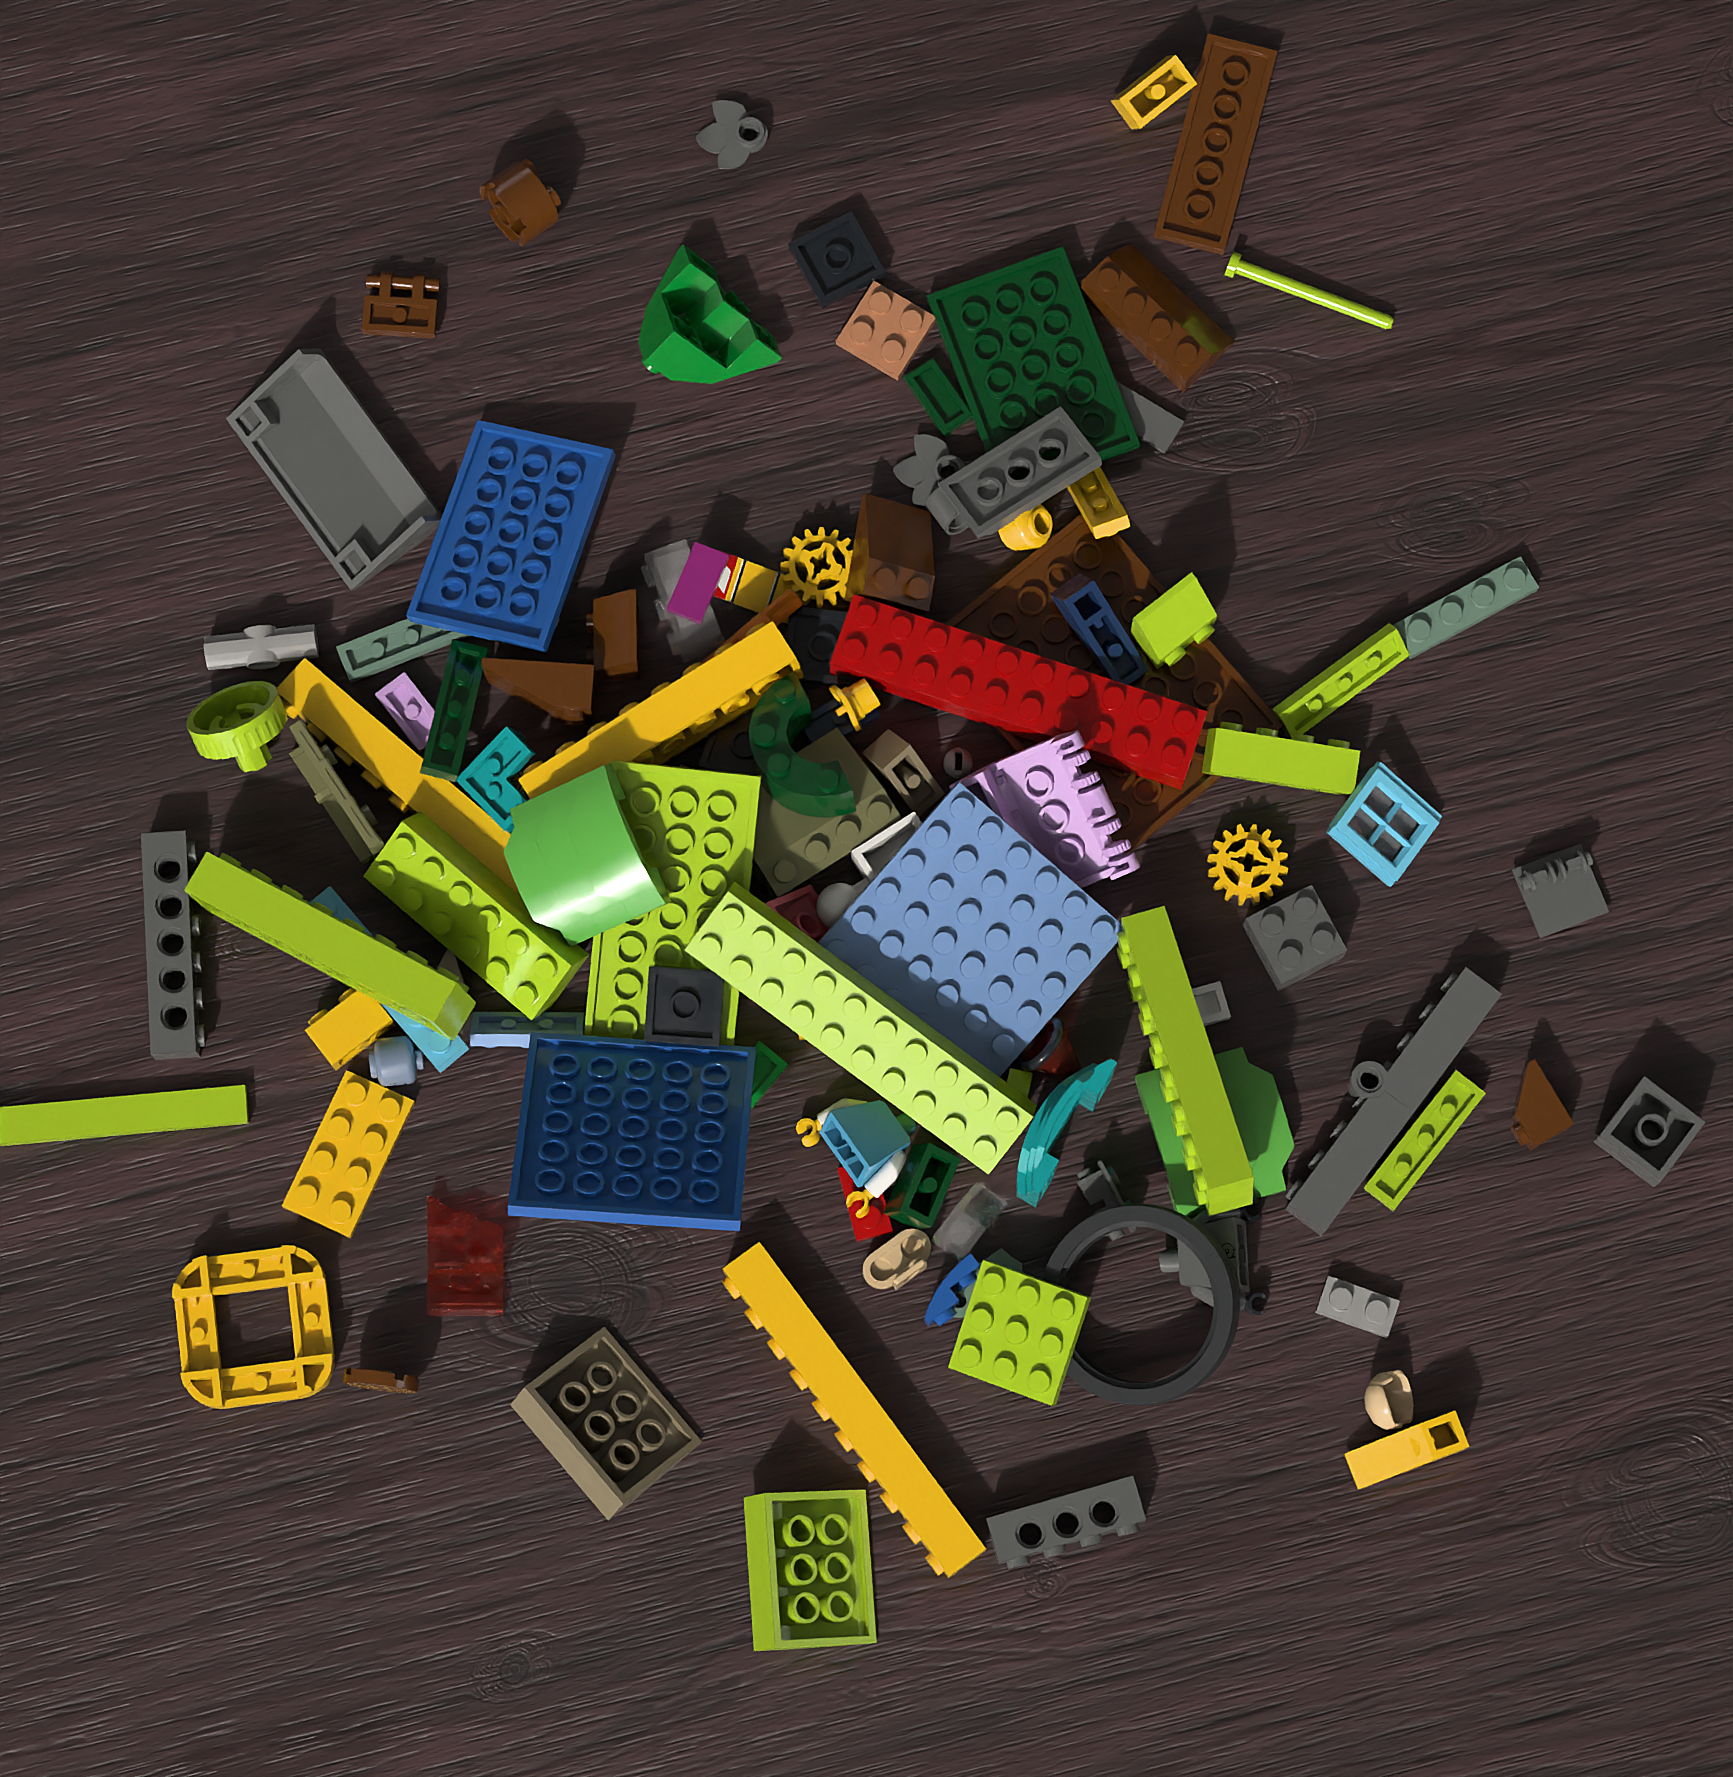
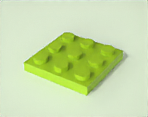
M983 1260L948 1368L1050 1406H1055L1091 1297L993 1261Z

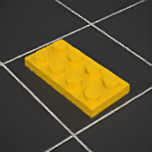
M346 1070L282 1207L346 1237L352 1238L410 1116L415 1101Z

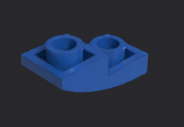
M971 1253L958 1263L935 1292L924 1317V1322L928 1327L935 1322L940 1327L957 1314L954 1307L959 1304V1299L952 1290L957 1287L961 1292L977 1280L975 1272L979 1270L980 1265Z

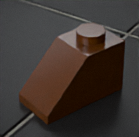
M1535 1059L1523 1068L1511 1120L1514 1123L1511 1126V1131L1521 1146L1526 1144L1530 1151L1568 1130L1574 1124Z

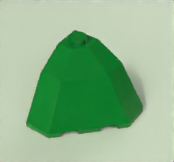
M683 244L676 252L645 310L638 339L643 356L641 361L644 366L652 373L658 374L660 372L673 381L713 384L775 364L782 356L775 338L765 327H761L747 316L751 310L733 290L726 294L721 288L717 278L718 273L710 263Z

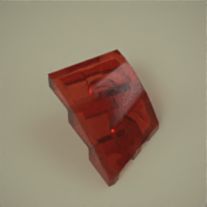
M427 1197V1316H503V1228L489 1221H481L467 1211L461 1210L459 1212L440 1203L438 1198Z

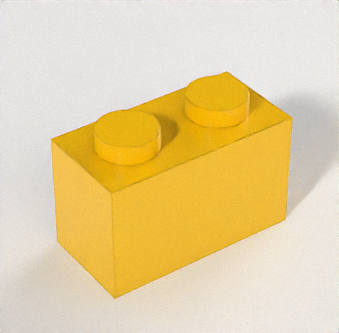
M1176 55L1166 56L1110 101L1131 129H1141L1197 85V83Z
M350 988L338 999L340 1004L328 1012L327 1009H323L315 1014L308 1022L310 1026L305 1029L308 1036L335 1071L395 1026L391 1017L378 1001L354 988Z

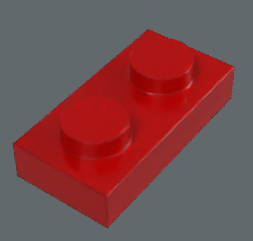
M844 1167L837 1168L845 1201H847V1197L852 1192H863L866 1189L864 1185L858 1188ZM883 1193L878 1198L873 1196L870 1199V1210L862 1218H857L856 1213L864 1206L865 1202L856 1200L847 1208L856 1242L893 1233L890 1218L884 1214L886 1203Z

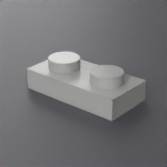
M1328 1276L1315 1313L1387 1338L1400 1301Z

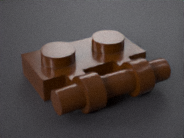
M382 271L381 275L367 274L366 288L380 290L379 296L364 295L361 329L363 334L436 338L437 299H424L425 292H440V278H429L423 273H414V277L396 276L391 271ZM393 290L412 291V298L392 297Z

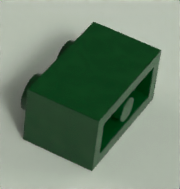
M931 1143L912 1145L884 1210V1214L913 1229L931 1228L961 1159Z

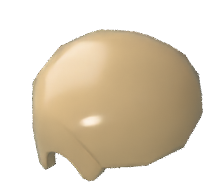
M1403 1371L1383 1372L1373 1377L1367 1386L1364 1397L1365 1409L1373 1423L1385 1430L1402 1428L1403 1424L1410 1423L1413 1419V1397L1408 1378Z

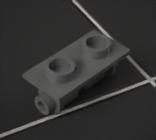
M1102 1160L1097 1163V1172L1093 1173L1091 1168H1088L1077 1174L1080 1179L1077 1184L1080 1186L1089 1205L1092 1206L1102 1200L1105 1204V1207L1095 1211L1094 1214L1111 1207L1132 1204L1129 1199L1123 1202L1116 1189L1121 1186L1118 1176L1112 1166L1105 1168ZM1128 1227L1130 1233H1133L1136 1227ZM1122 1228L1105 1235V1237L1109 1236L1112 1241L1123 1237L1125 1233Z

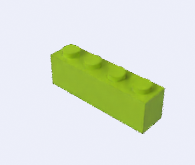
M1220 722V728L1208 729L1202 773L1344 796L1351 795L1355 790L1360 751L1349 749L1350 742L1328 739L1327 745L1314 743V736L1292 734V739L1278 738L1277 730L1256 728V734L1242 732L1243 725Z

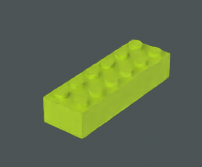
M421 811L399 824L364 874V877L530 1020L535 1019L552 1007L589 956L577 944L570 947L560 930L534 922L522 897Z

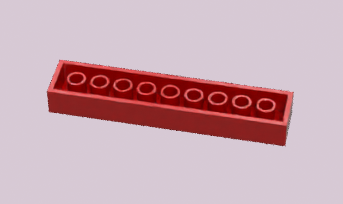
M855 594L853 595L830 661V673L856 682L865 678L871 687L1039 743L1060 734L1079 730L1085 746L1076 750V752L1088 750L1091 756L1090 760L1182 790L1207 715V711Z

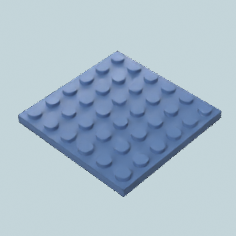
M957 782L818 943L1000 1077L1118 942L1116 933L1122 932L1119 921L965 786Z

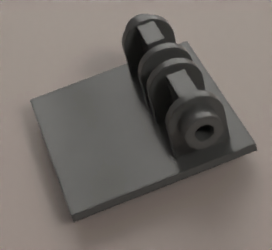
M1581 844L1512 869L1540 938L1609 912L1590 865H1593L1592 857L1589 851L1584 852Z

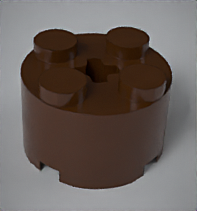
M526 158L521 162H514L479 188L482 201L488 198L493 206L488 213L494 223L510 241L514 242L519 239V246L521 247L558 222L559 215L556 207L561 204L555 190L550 186L544 187L538 179L537 169Z

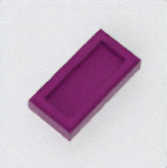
M695 542L669 601L667 611L701 625L730 559L729 555Z

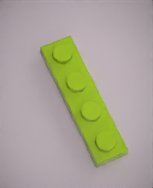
M1388 623L1275 706L1273 711L1284 725L1282 729L1286 736L1292 739V734H1304L1407 658L1410 654L1397 628Z
M1456 1070L1363 1189L1394 1211L1486 1093Z

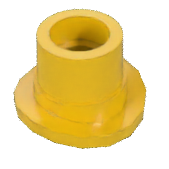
M865 678L843 689L838 688L836 685L829 687L833 696L842 705L835 710L837 715L841 716L847 712L856 732L861 729L859 721L865 718L866 714L881 705Z

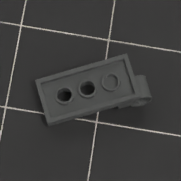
M1060 406L938 483L939 488L928 497L926 507L948 535L959 534L969 527L979 539L985 535H992L1014 521L1023 512L1033 509L1101 466V457ZM1048 449H1057L1061 452L1056 459L1051 461L1041 458L1042 454ZM1019 468H1025L1030 471L1029 475L1022 480H1014L1010 477L1012 472Z

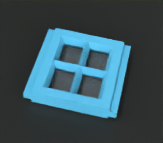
M1377 761L1369 769L1329 824L1326 833L1382 882L1391 887L1395 881H1398L1438 826L1442 816L1383 763Z

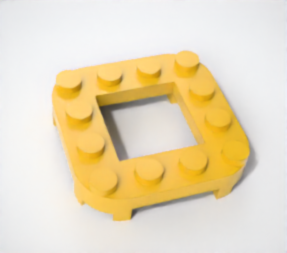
M282 1245L280 1248L212 1257L205 1255L193 1259L181 1271L172 1288L182 1373L180 1374L184 1387L198 1402L211 1408L227 1409L307 1398L328 1386L335 1368V1351L327 1280L322 1266L309 1252L297 1246ZM288 1286L296 1358L289 1361L222 1369L214 1296Z

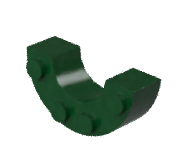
M794 671L778 680L763 694L751 716L749 743L756 773L762 776L761 784L776 802L798 814L829 818L856 812L853 790L838 760L828 763L809 762L798 756L792 749L793 740L799 732L813 723L809 700Z

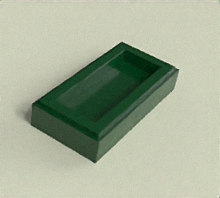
M934 357L903 376L904 382L943 438L973 420L968 405Z

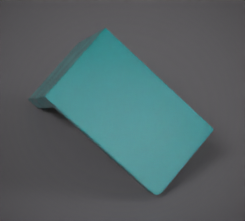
M506 726L460 774L456 781L504 831L512 833L514 824L510 809L529 799L510 780L536 753L523 741L525 736L520 731Z

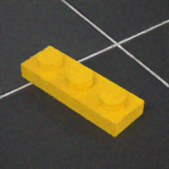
M1100 466L1067 487L1095 539L1111 536L1120 530L1131 527L1126 511Z

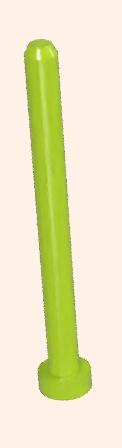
M1235 251L1232 253L1224 274L1225 276L1233 278L1236 273L1383 329H1391L1394 321L1391 315L1240 260L1242 254Z

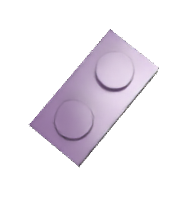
M403 672L375 693V696L421 754L426 748L434 709L406 673Z

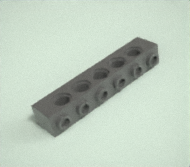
M186 830L141 833L150 1052L155 1060L201 1057L200 1047L206 1046L205 1024H199V1010H204L205 998L203 987H197V973L203 972V958L201 950L196 951L195 936H201L200 914H194V899L184 891L192 877V863H198L196 841H191ZM170 864L180 866V873L176 878L172 880L162 878V872L166 866ZM173 900L182 902V909L177 915L172 917L164 915V907L168 902ZM173 937L183 938L184 944L180 951L177 953L166 952L165 946L169 939ZM173 974H184L185 983L180 989L170 990L167 988V981ZM174 1011H186L187 1019L183 1025L179 1027L169 1025V1017Z

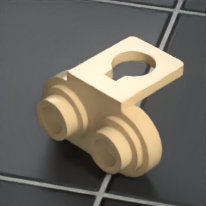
M906 1229L871 1253L863 1264V1276L866 1282L876 1289H887L893 1286L897 1290L927 1268L926 1260L931 1252V1243L928 1236L918 1229Z

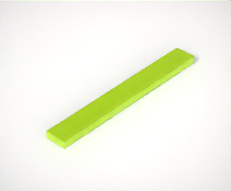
M246 1085L0 1107V1146L249 1124Z

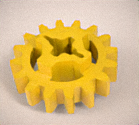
M819 527L818 535L813 536L810 530L806 529L803 541L795 536L792 538L794 550L785 548L783 551L784 557L790 560L781 562V571L789 573L783 577V584H793L791 589L797 595L800 593L803 595V605L805 606L811 599L816 600L817 608H822L823 600L827 599L832 606H836L837 595L840 594L845 598L853 551H848L851 540L846 538L841 542L838 541V530H834L830 536H826L824 527ZM814 546H821L820 548L815 549L813 551L807 550ZM836 551L843 558L845 569L842 568V565L836 563L834 558ZM827 556V569H822L815 578L814 566H819ZM796 566L799 567V570L805 572L807 576L805 584L799 579ZM829 584L835 585L831 588L820 590V588Z
M1239 824L1236 827V835H1232L1229 831L1225 830L1222 834L1224 843L1214 841L1212 848L1218 854L1208 855L1207 862L1214 864L1215 867L1209 869L1207 874L1208 877L1218 878L1213 887L1215 891L1223 887L1227 890L1225 900L1228 901L1233 895L1238 896V904L1240 906H1243L1246 898H1251L1255 906L1259 904L1261 894L1270 900L1273 897L1271 887L1281 889L1283 886L1282 880L1277 876L1287 875L1288 868L1280 865V863L1287 860L1288 854L1284 852L1278 853L1277 850L1281 846L1282 841L1278 839L1271 842L1269 840L1271 830L1267 829L1260 835L1257 834L1256 824L1252 825L1249 832H1244V828ZM1244 842L1243 848L1239 851H1229V853H1226L1233 845ZM1258 845L1263 847L1268 852L1270 858H1265L1262 855V853L1258 849ZM1245 858L1251 859V865H1253L1251 872L1244 871V865L1241 863H1243ZM1225 871L1232 873L1237 880V885L1229 880ZM1259 877H1269L1262 885L1251 888L1252 882Z

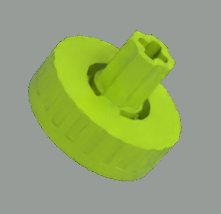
M251 681L230 686L203 700L189 714L186 725L201 756L216 760L235 757L240 769L248 772L257 771L267 766L272 756L266 743L277 736L284 728L288 715L273 684L264 681Z

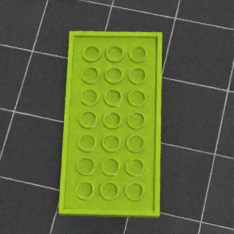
M611 760L610 763L626 797L618 801L648 870L657 867L672 902L593 937L584 1036L644 1040L649 966L662 965L709 969L684 949L734 881L750 892L761 775ZM725 980L720 1045L734 1046L740 991Z

